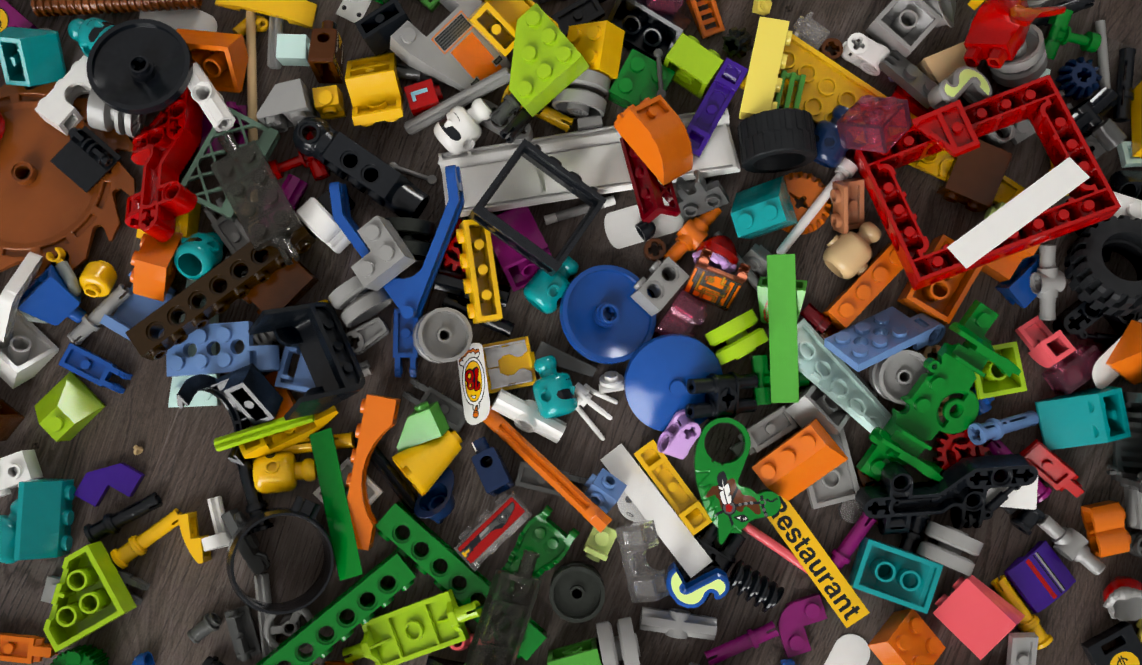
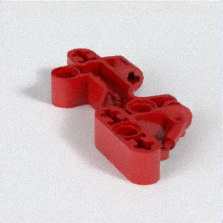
M188 87L164 112L161 111L148 127H144L141 133L133 138L132 142L133 153L131 154V160L135 164L144 167L141 191L127 198L125 224L131 228L141 229L159 242H166L173 236L176 217L192 211L198 201L197 196L179 183V175L202 139L203 110L192 99Z

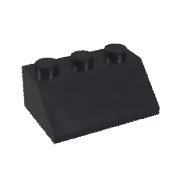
M616 0L607 19L625 31L623 46L630 51L634 49L656 61L653 52L657 48L662 49V65L666 55L680 35L686 33L692 22L690 18L660 0Z

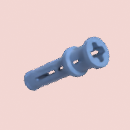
M1029 410L1025 413L1000 420L989 418L985 423L970 424L967 432L968 437L973 444L983 445L987 440L1001 439L1006 433L1036 426L1039 423V417L1035 411Z

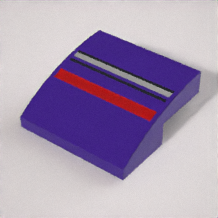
M1046 540L1038 541L1024 557H1018L1003 572L1034 613H1039L1052 604L1076 582L1075 578Z

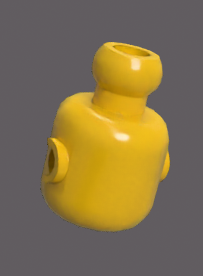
M275 452L256 457L253 463L254 486L262 494L289 492L296 488L298 480L312 482L317 478L314 459L306 458L302 462H297L296 456L292 452Z

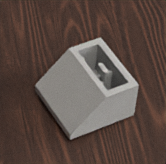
M300 78L275 84L256 114L257 119L268 128L271 127L279 131V133L288 131L289 127L296 126L302 119L318 117L314 107L313 94Z

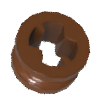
M829 38L823 42L819 52L835 62L843 52V45L838 39ZM829 46H831L833 50H836L833 55H831L829 51H826V49Z
M658 238L648 240L643 249L645 257L650 261L660 260L666 252L665 243ZM652 244H657L656 247L658 245L661 247L658 256H653V253L650 254L648 252Z

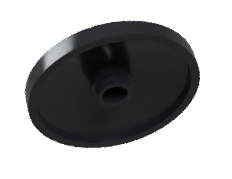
M151 19L129 20L108 29L94 43L87 59V77L94 92L106 105L127 114H148L166 108L183 94L189 85L193 73L192 55L182 36L171 26Z

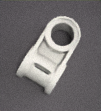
M854 33L842 44L843 52L841 57L865 73L878 76L881 72L879 63L891 52L886 46L875 42L864 34Z

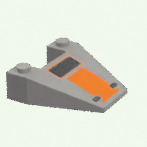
M440 0V3L451 14L427 37L408 20L390 36V50L406 65L460 91L465 90L504 67L511 68L507 56H501L467 21L472 13L482 4L481 0Z

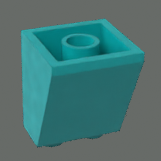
M783 176L737 192L730 214L738 238L754 239L798 223Z

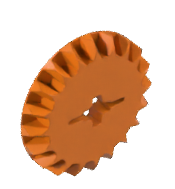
M802 171L791 172L783 176L797 221L802 218L826 187L820 178L814 177L812 173L807 174ZM803 197L805 199L803 204L806 208L802 206L796 208L797 202L794 199ZM830 198L801 235L814 232L825 223L830 215V208L832 206ZM796 224L783 228L782 230L787 233H790Z

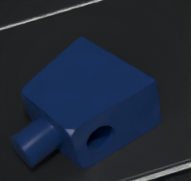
M485 437L473 441L471 444L476 455L471 457V460L486 493L495 497L514 487L515 482L498 449L494 446L489 447ZM492 459V465L487 468V461Z

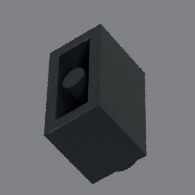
M390 0L354 24L374 55L378 56L390 48V36L407 20L411 24L412 22L399 1Z

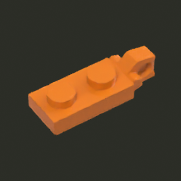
M0 632V661L32 664L34 662H41L43 657L52 658V656L58 655V652L55 653L50 643H45V638Z

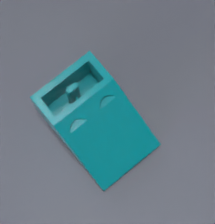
M1107 386L1103 389L1094 387L1035 402L1042 441L1050 450L1108 443L1131 437L1121 387Z

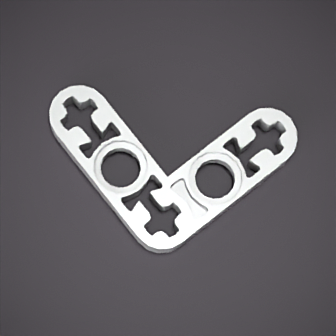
M30 251L0 295V341L2 342L8 339L13 329L19 300L42 265L44 257Z

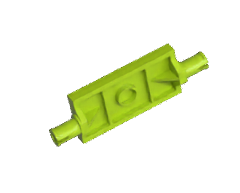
M450 589L376 616L366 624H361L364 632L361 643L343 648L342 655H349L344 661L350 664L362 658H370L375 662V665H397L463 642L469 638L464 622L483 615L482 608L476 609V607L480 606L478 600L458 607L453 591Z

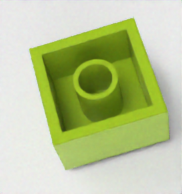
M682 33L666 55L663 65L676 72L673 79L674 82L701 99L714 81L724 60L721 59V56L712 49L707 50L701 46L699 40L695 37Z

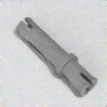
M120 283L89 315L85 314L82 317V322L67 334L71 342L77 340L75 344L81 345L93 331L97 332L101 328L100 321L104 314L111 315L133 295L132 291L128 287L124 289L125 285Z

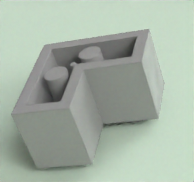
M376 215L357 230L370 250L368 254L351 266L364 288L374 291L380 290L416 261L389 220Z

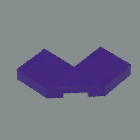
M119 463L87 472L74 495L95 507L100 505L110 486L126 496L132 497L145 474L126 463Z

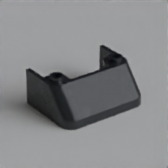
M326 302L263 310L248 330L250 335L273 331L280 344L287 347L299 346L316 387L309 389L284 415L286 421L323 412L358 393L365 385L364 374L337 313Z

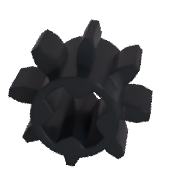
M735 26L729 29V34L722 36L724 40V47L722 49L729 54L730 58L737 54L740 59L746 56V52L753 48L750 45L753 36L746 31L745 27L738 30Z

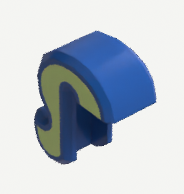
M675 562L668 566L666 584L669 594L678 605L685 608L699 607L706 601L709 593H714L715 599H721L729 591L728 576L721 569L715 568L686 583Z

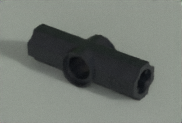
M1104 87L1098 90L1088 100L1078 104L1070 111L1082 134L1103 121L1102 116L1117 104L1118 95L1113 89Z
M439 268L434 289L455 294L459 298L470 301L469 293L465 294L463 279H466V273L463 275ZM498 284L501 307L506 308L511 287Z

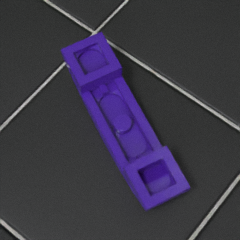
M729 58L725 59L686 129L691 142L692 153L697 157H700L748 71L747 68Z

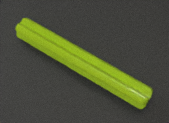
M312 414L287 421L284 417L215 438L213 440L216 451H223L314 422L315 417Z

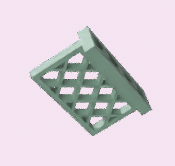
M228 107L233 116L238 119L240 127L219 133L212 127L181 184L187 188L190 181L200 179L204 191L195 194L198 199L197 203L234 222L281 136L279 131L271 127L268 128ZM257 128L263 132L259 140L248 142L245 130ZM242 131L245 144L231 147L227 135ZM224 136L228 148L214 152L211 143L215 138ZM255 146L253 151L251 152L250 147ZM247 148L250 155L248 160L237 164L233 151ZM230 152L234 165L219 169L215 156ZM212 157L216 170L201 173L199 166L201 161ZM235 169L238 176L235 183L225 185L221 173ZM218 174L221 187L207 190L203 178ZM232 188L229 194H227L226 189ZM219 191L224 192L226 199L221 208L211 203L209 194ZM201 196H206L207 201L204 200V199H202V198H200V197H201Z

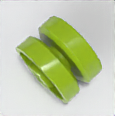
M753 309L704 334L710 346L726 342L727 345L718 349L715 353L720 365L746 356L755 351L756 347L769 340L764 328L755 329L750 333L747 332L746 329L755 325L759 320Z

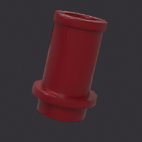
M811 303L800 312V315L816 328V332L820 331L823 333L832 323L829 320V316L825 317Z

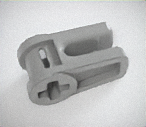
M376 317L346 333L350 345L353 344V338L360 340L357 343V349L352 347L354 354L360 355L387 336L390 330L381 318Z

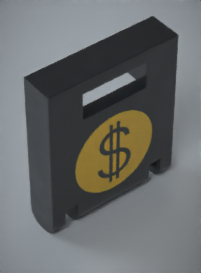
M1121 621L1081 643L1091 665H1142V645L1132 625L1126 621ZM1115 638L1124 641L1106 652H1103L1101 648L1102 645Z

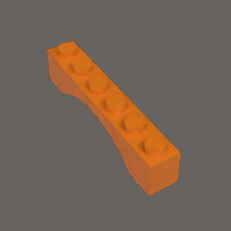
M367 394L366 399H362L360 405V413H363L362 422L358 423L355 432V438H358L357 448H353L350 462L354 464L352 473L349 472L346 479V487L349 488L347 502L357 548L367 551L374 545L377 529L375 525L378 523L368 500L367 470L378 442L397 423L401 399L375 394Z

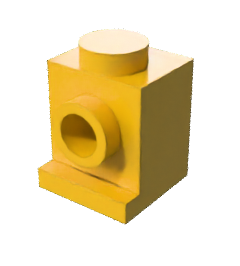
M337 85L312 88L314 107L320 113L322 119L346 117L343 93Z

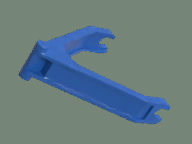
M456 165L445 166L449 200L422 269L414 276L406 279L396 276L383 286L401 311L402 316L407 319L419 318L423 315L424 306L464 207L465 200L461 171L459 166L456 167ZM331 182L329 184L333 218L363 258L370 250L357 232L360 229L351 217L347 185L340 182Z

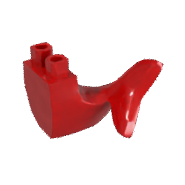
M986 0L978 9L964 42L966 48L964 61L966 65L977 67L981 59L987 61L988 66L1001 68L1006 60L1012 61L1018 50L1024 44L1030 25L1035 18L1063 14L1066 11V6L1029 8L1027 0Z

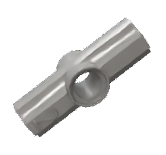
M642 606L639 629L665 633V635L677 639L693 637L715 640L717 618L691 614L690 611L677 608L663 610Z

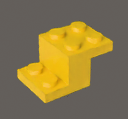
M393 52L347 61L345 82L353 106L352 120L354 126L368 127L375 124V122H394L403 117L404 97L396 69L397 60Z

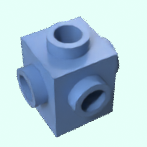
M602 468L597 475L592 473L584 484L587 487L584 494L607 514L618 502L627 485Z

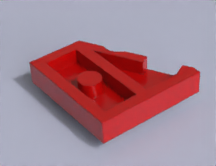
M960 100L912 119L914 128L954 158L980 148L979 139Z

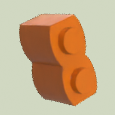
M1107 500L1081 506L1086 539L1089 541L1088 547L1092 554L1102 558L1130 552L1132 540L1130 533L1124 527L1126 512L1119 502Z

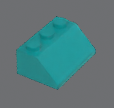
M43 478L19 482L14 560L57 558L69 554L73 544L71 525L74 521L72 504L76 491L74 479Z

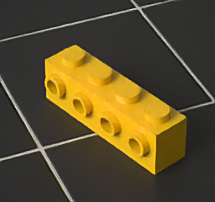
M472 219L463 220L459 225V229H456V238L458 244H462L463 253L460 254V265L466 271V279H463L465 294L469 293L470 304H467L468 318L473 319V324L499 321L503 319L491 233Z

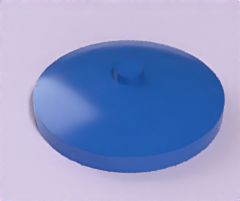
M598 265L581 272L569 283L561 298L560 322L568 342L582 356L602 364L621 363L631 359L643 344L651 340L656 326V314L650 316L630 297L636 290L633 286L640 279L635 274L614 265ZM647 289L648 295L652 297L650 291Z
M683 334L658 336L643 344L630 359L624 375L625 397L632 412L641 422L652 429L664 432L676 412L685 409L687 404L705 402V393H688L686 386L688 379L706 378L710 373L723 374L717 357L701 341ZM696 418L694 422L700 425L707 418Z

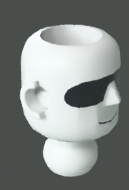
M481 98L475 99L468 110L461 106H456L437 122L434 127V134L451 154L460 155L475 146V142L482 134V128L479 124L483 120H488L490 118L489 115L493 111Z

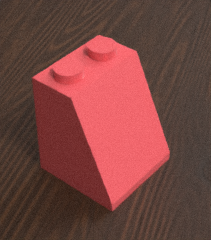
M973 575L966 579L961 576L951 586L955 591L950 596L942 595L935 602L938 608L933 612L980 660L1025 617L1022 612Z

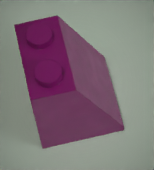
M528 206L510 209L497 215L498 218L551 255L548 245ZM491 233L493 250L513 292L524 288L540 268Z

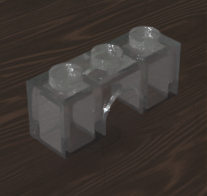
M654 520L631 522L615 528L632 603L654 602L670 595L666 584L665 569L655 570L646 561V550L659 545Z

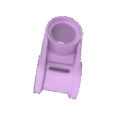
M685 409L673 415L672 420L660 435L657 442V449L660 453L684 459L696 439L700 436V426L694 422V419L686 416Z

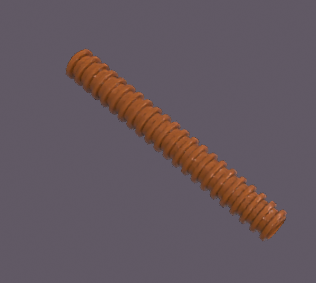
M31 0L32 10L37 17L65 16L66 14L72 16L73 14L88 15L89 13L91 15L96 13L110 14L111 12L125 13L126 11L131 13L133 11L141 12V10L148 12V10L156 11V9L158 11H163L164 9L170 11L171 8L173 10H178L179 8L185 10L186 7L190 10L194 7L200 9L202 6V0Z

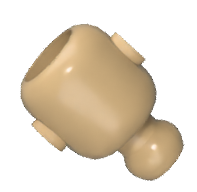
M868 221L861 224L857 233L848 231L846 234L835 235L824 251V263L835 275L842 279H851L856 274L859 276L869 267L867 263L873 255L870 245L880 240L882 235L880 229Z

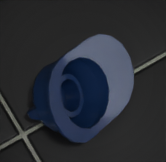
M449 467L446 468L425 495L421 496L418 494L414 511L419 518H429L438 524H442L444 518L453 511L455 499L452 490L455 476Z

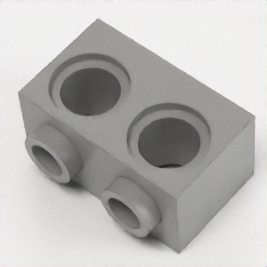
M669 256L663 261L657 259L648 269L651 272L648 277L642 276L633 286L636 290L630 297L650 316L660 312L690 277ZM662 272L668 275L669 281L663 278ZM647 289L653 291L654 298L648 295Z

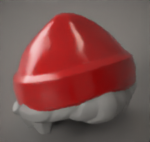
M1117 576L1106 586L1103 591V607L1108 609L1112 619L1137 621L1142 618L1141 582L1131 577Z

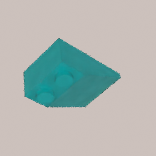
M865 536L860 543L848 583L852 588L928 614L944 565Z

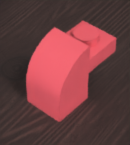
M1038 315L1015 330L1016 334L1029 348L1030 352L1028 354L1045 368L1054 366L1076 351L1075 347L1061 330L1053 334L1044 322L1039 319Z

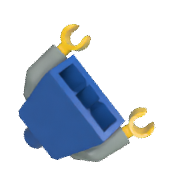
M55 247L58 257L55 258L52 252H47L46 259L50 262H55L57 265L54 267L51 264L29 285L19 300L17 310L29 322L49 323L56 326L68 317L74 322L80 323L82 317L87 313L79 307L82 289L69 263L63 261L66 257L65 250L61 247Z

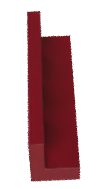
M621 137L620 142L642 221L650 223L660 214L677 217L681 211L672 181L663 186L624 138ZM663 198L669 203V206L664 205Z

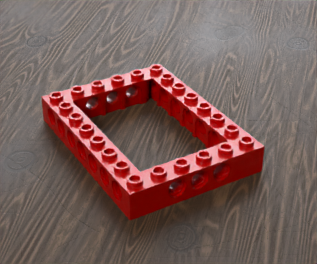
M1050 74L965 106V112L978 138L1029 119L1054 167L1070 157L1090 178L1068 193L1070 198L1065 203L1045 210L967 269L947 248L948 244L942 246L940 250L926 255L929 241L926 236H923L916 222V213H912L906 201V192H902L896 180L895 169L942 152L944 149L914 127L856 148L853 161L858 167L861 178L864 179L865 187L914 291L1109 219L1121 207Z

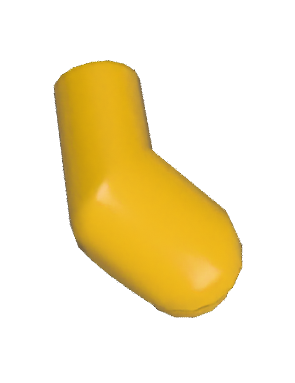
M256 15V32H265L269 28L268 19ZM246 18L232 29L235 34L246 35Z

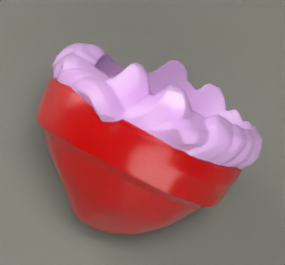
M717 235L701 242L697 251L692 253L694 263L696 264L703 248L713 251L708 265L730 274L736 270L739 261L732 240L724 235Z

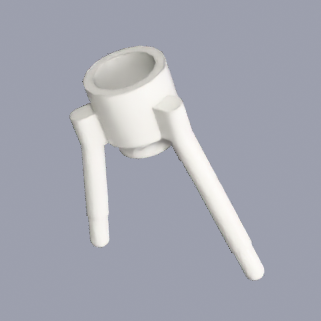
M578 382L575 385V394L578 402L576 411L600 440L604 441L605 437L580 405L584 408L588 404L602 416L612 420V416L591 400V394L613 404H618V400L606 394H600L599 391L593 389L588 384L583 386Z

